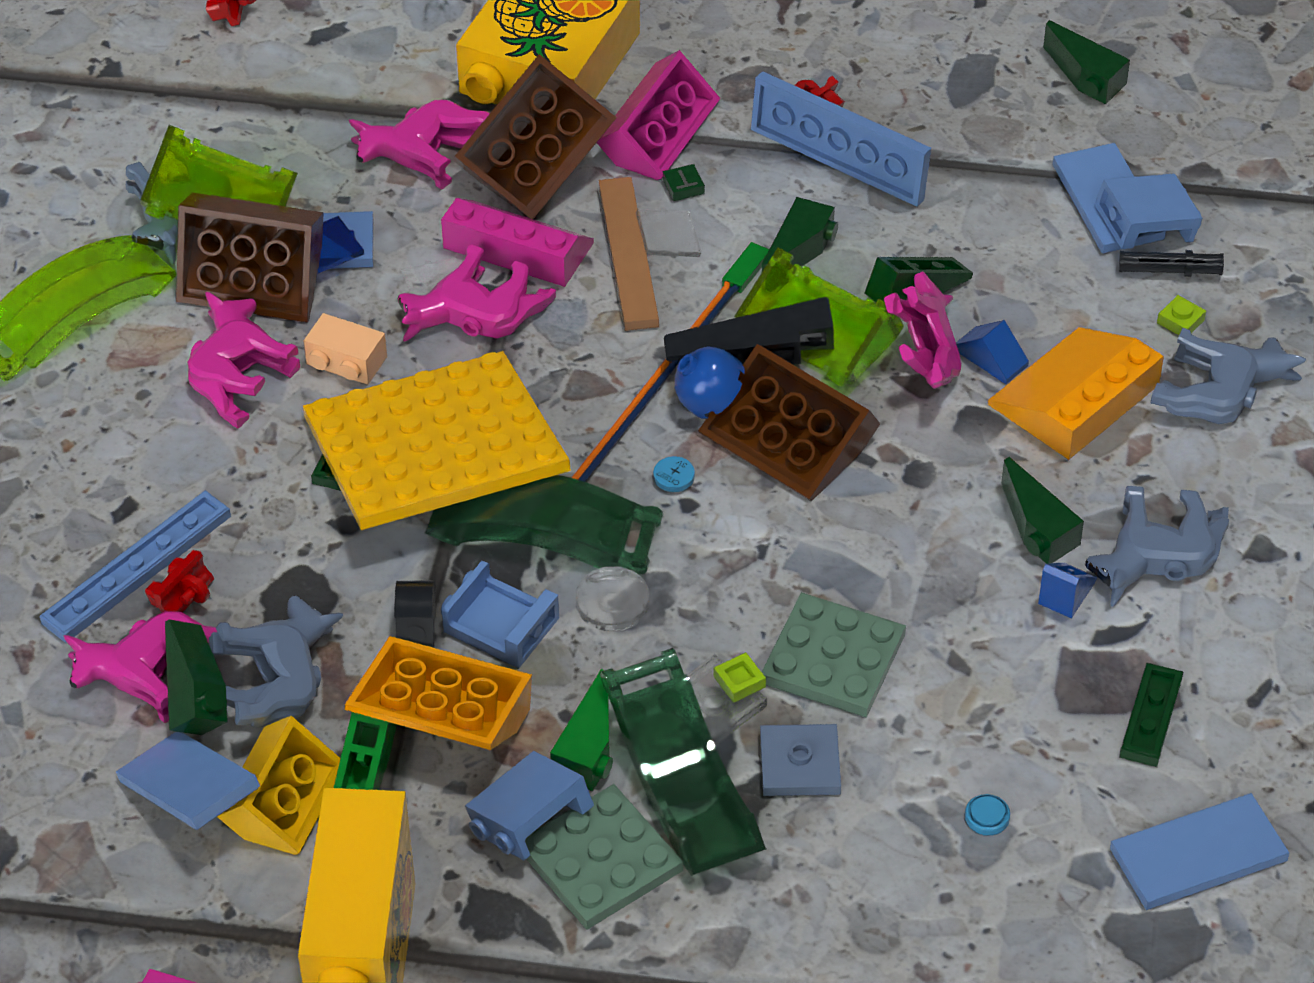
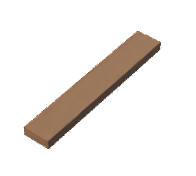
M632 177L599 180L600 198L625 331L659 327V316Z

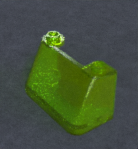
M168 125L140 199V204L146 208L144 213L161 220L165 216L178 220V206L192 192L286 207L298 173L283 167L280 172L274 171L270 173L271 166H258L200 144L201 140L194 138L193 143H190L191 140L184 136L185 130Z
M777 248L734 317H742L827 297L834 326V349L801 350V360L826 372V377L841 387H844L845 383L853 385L898 338L904 328L901 319L887 312L884 301L878 299L876 304L869 298L864 301L814 275L809 267H801L798 264L793 265L791 263L794 258L793 255Z

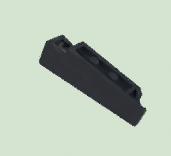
M827 297L670 333L664 336L666 360L669 362L681 360L685 355L707 346L727 351L741 361L742 365L757 344L793 365L801 364V350L834 349V326Z

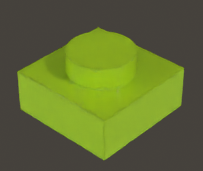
M1177 295L1158 313L1157 324L1178 336L1182 328L1188 329L1192 333L1205 321L1206 310Z
M746 652L713 669V677L733 703L766 688V677Z

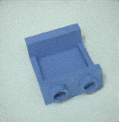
M1175 174L1104 179L1094 204L1121 249L1134 248L1139 233L1178 230L1185 242H1193L1203 219L1200 211L1195 207L1186 189Z
M481 561L474 570L467 572L458 590L444 600L441 607L443 630L445 633L514 667L520 668L559 619L558 594L545 589L537 599L493 578L490 575L489 563Z
M535 751L527 755L465 805L471 819L469 827L479 840H487L496 845L504 854L509 855L511 853L523 861L530 856L525 839L563 807L567 806L583 815L594 806L582 775Z

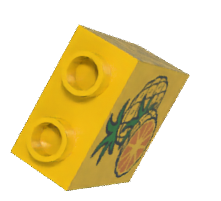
M488 0L456 44L459 93L468 95L472 100L481 104H498L540 54L592 98L596 99L640 34V0Z
M323 788L298 951L302 983H403L416 885L405 791Z

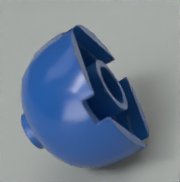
M710 346L699 348L685 355L679 361L675 374L674 389L680 402L688 411L696 417L707 419L708 417L704 414H708L711 411L719 414L733 402L742 386V383L738 380L740 371L744 373L745 368L741 361L723 349Z

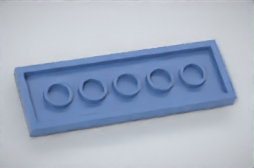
M761 72L756 77L751 122L752 131L916 207L924 201L931 147L766 72Z

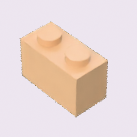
M322 313L303 340L307 365L369 385L387 358L385 333Z

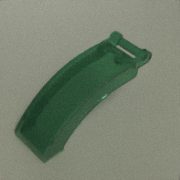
M555 475L432 510L425 534L456 547L461 543L474 541H502L526 544L567 555L606 572H612L617 566L633 574L642 575L648 570L650 563L648 553L655 529L661 525L663 511L656 506L644 507L598 486L570 477ZM632 521L642 526L633 553H629L624 548Z
M670 648L661 651V656L616 671L613 668L601 671L600 676L603 687L608 693L623 739L643 789L669 842L683 861V865L690 875L693 876L766 850L755 816L740 797L718 754L699 707L688 675L684 674L676 651ZM664 670L669 674L670 680L623 695L620 685Z

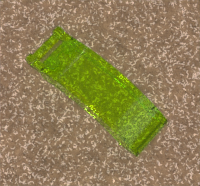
M132 235L112 237L87 244L46 264L17 285L0 301V340L14 352L9 358H4L0 354V379L3 381L11 380L25 365L31 369L36 368L69 335L102 312L138 297L148 295L156 297L177 276V272L147 245L133 242Z

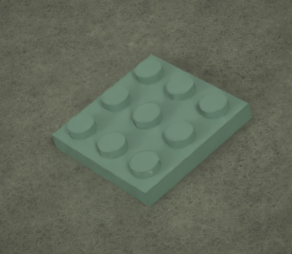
M801 592L762 670L763 675L766 677V685L867 718L905 637L906 625Z
M615 784L592 796L594 806L583 815L570 809L535 830L525 839L530 853L526 860L586 930L683 871V861Z

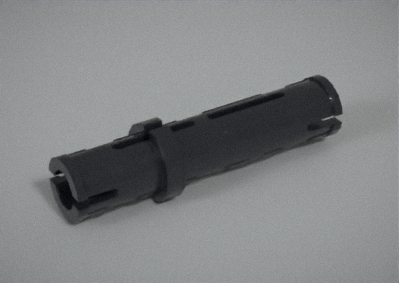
M1185 250V253L1120 251L1119 272L1184 273V277H1192V273L1223 275L1224 268L1223 253L1197 254L1193 253V250Z

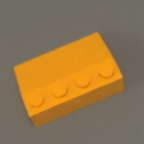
M1078 327L988 400V405L1069 460L1155 389L1156 384L1160 383L1164 356L1137 338Z
M389 636L346 701L345 710L492 750L517 733L530 711L532 674Z

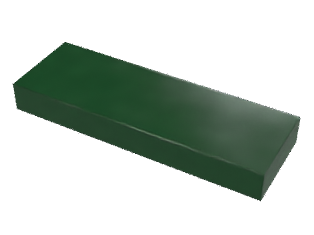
M1146 663L1119 758L1154 767L1158 766L1182 683L1183 671Z

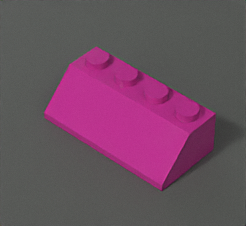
M679 50L655 62L616 113L617 119L598 140L597 144L616 166L659 180L663 177V171L670 168L720 100V97Z
M456 198L441 219L444 249L466 255V248L472 244L484 249L482 261L510 270L512 263L518 261L529 267V276L563 287L567 285L594 243V238L483 203Z

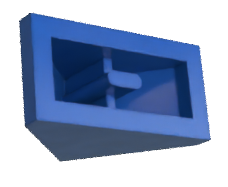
M1005 320L975 326L956 342L960 355L1005 384L1010 382L1029 365V360Z
M1065 562L1045 564L1042 571L1038 604L1072 619L1095 584L1097 576Z

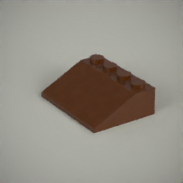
M539 54L455 155V162L526 217L534 219L617 117Z
M192 192L178 206L176 302L210 307L205 292L212 293L222 301L252 298L257 305L253 314L308 322L322 249L324 212Z
M757 344L743 364L745 372L742 373L740 371L738 380L742 383V386L733 402L719 414L711 411L698 432L812 501L861 454L879 427L880 422L869 409Z

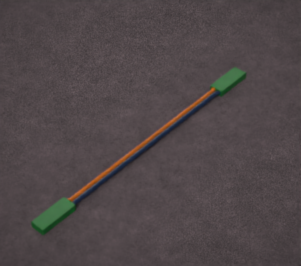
M753 242L747 246L722 278L723 287L690 329L710 324L735 292L742 293L762 268V262L769 251L768 248ZM665 359L571 479L568 481L562 479L530 519V528L548 536L552 535L582 497L583 484L669 377L680 360L669 362Z

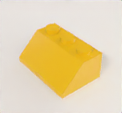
M293 716L264 726L242 767L256 775L260 787L217 816V818L244 840L293 855L299 854L320 814L323 788L334 787L341 758Z

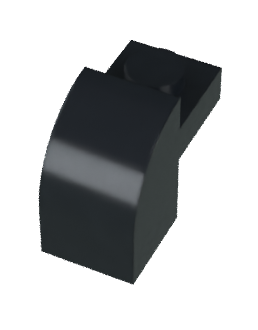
M436 580L396 581L394 607L396 638L435 648Z

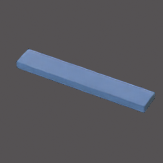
M206 490L42 613L40 615L41 624L67 643L64 635L75 637L168 566L176 557L181 556L231 517L230 508Z

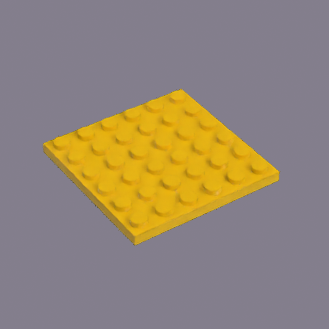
M504 351L486 353L479 358L464 362H453L446 367L431 371H420L413 376L398 380H387L380 385L365 389H354L347 394L332 398H321L313 403L303 405L304 417L360 530L571 471L568 456Z

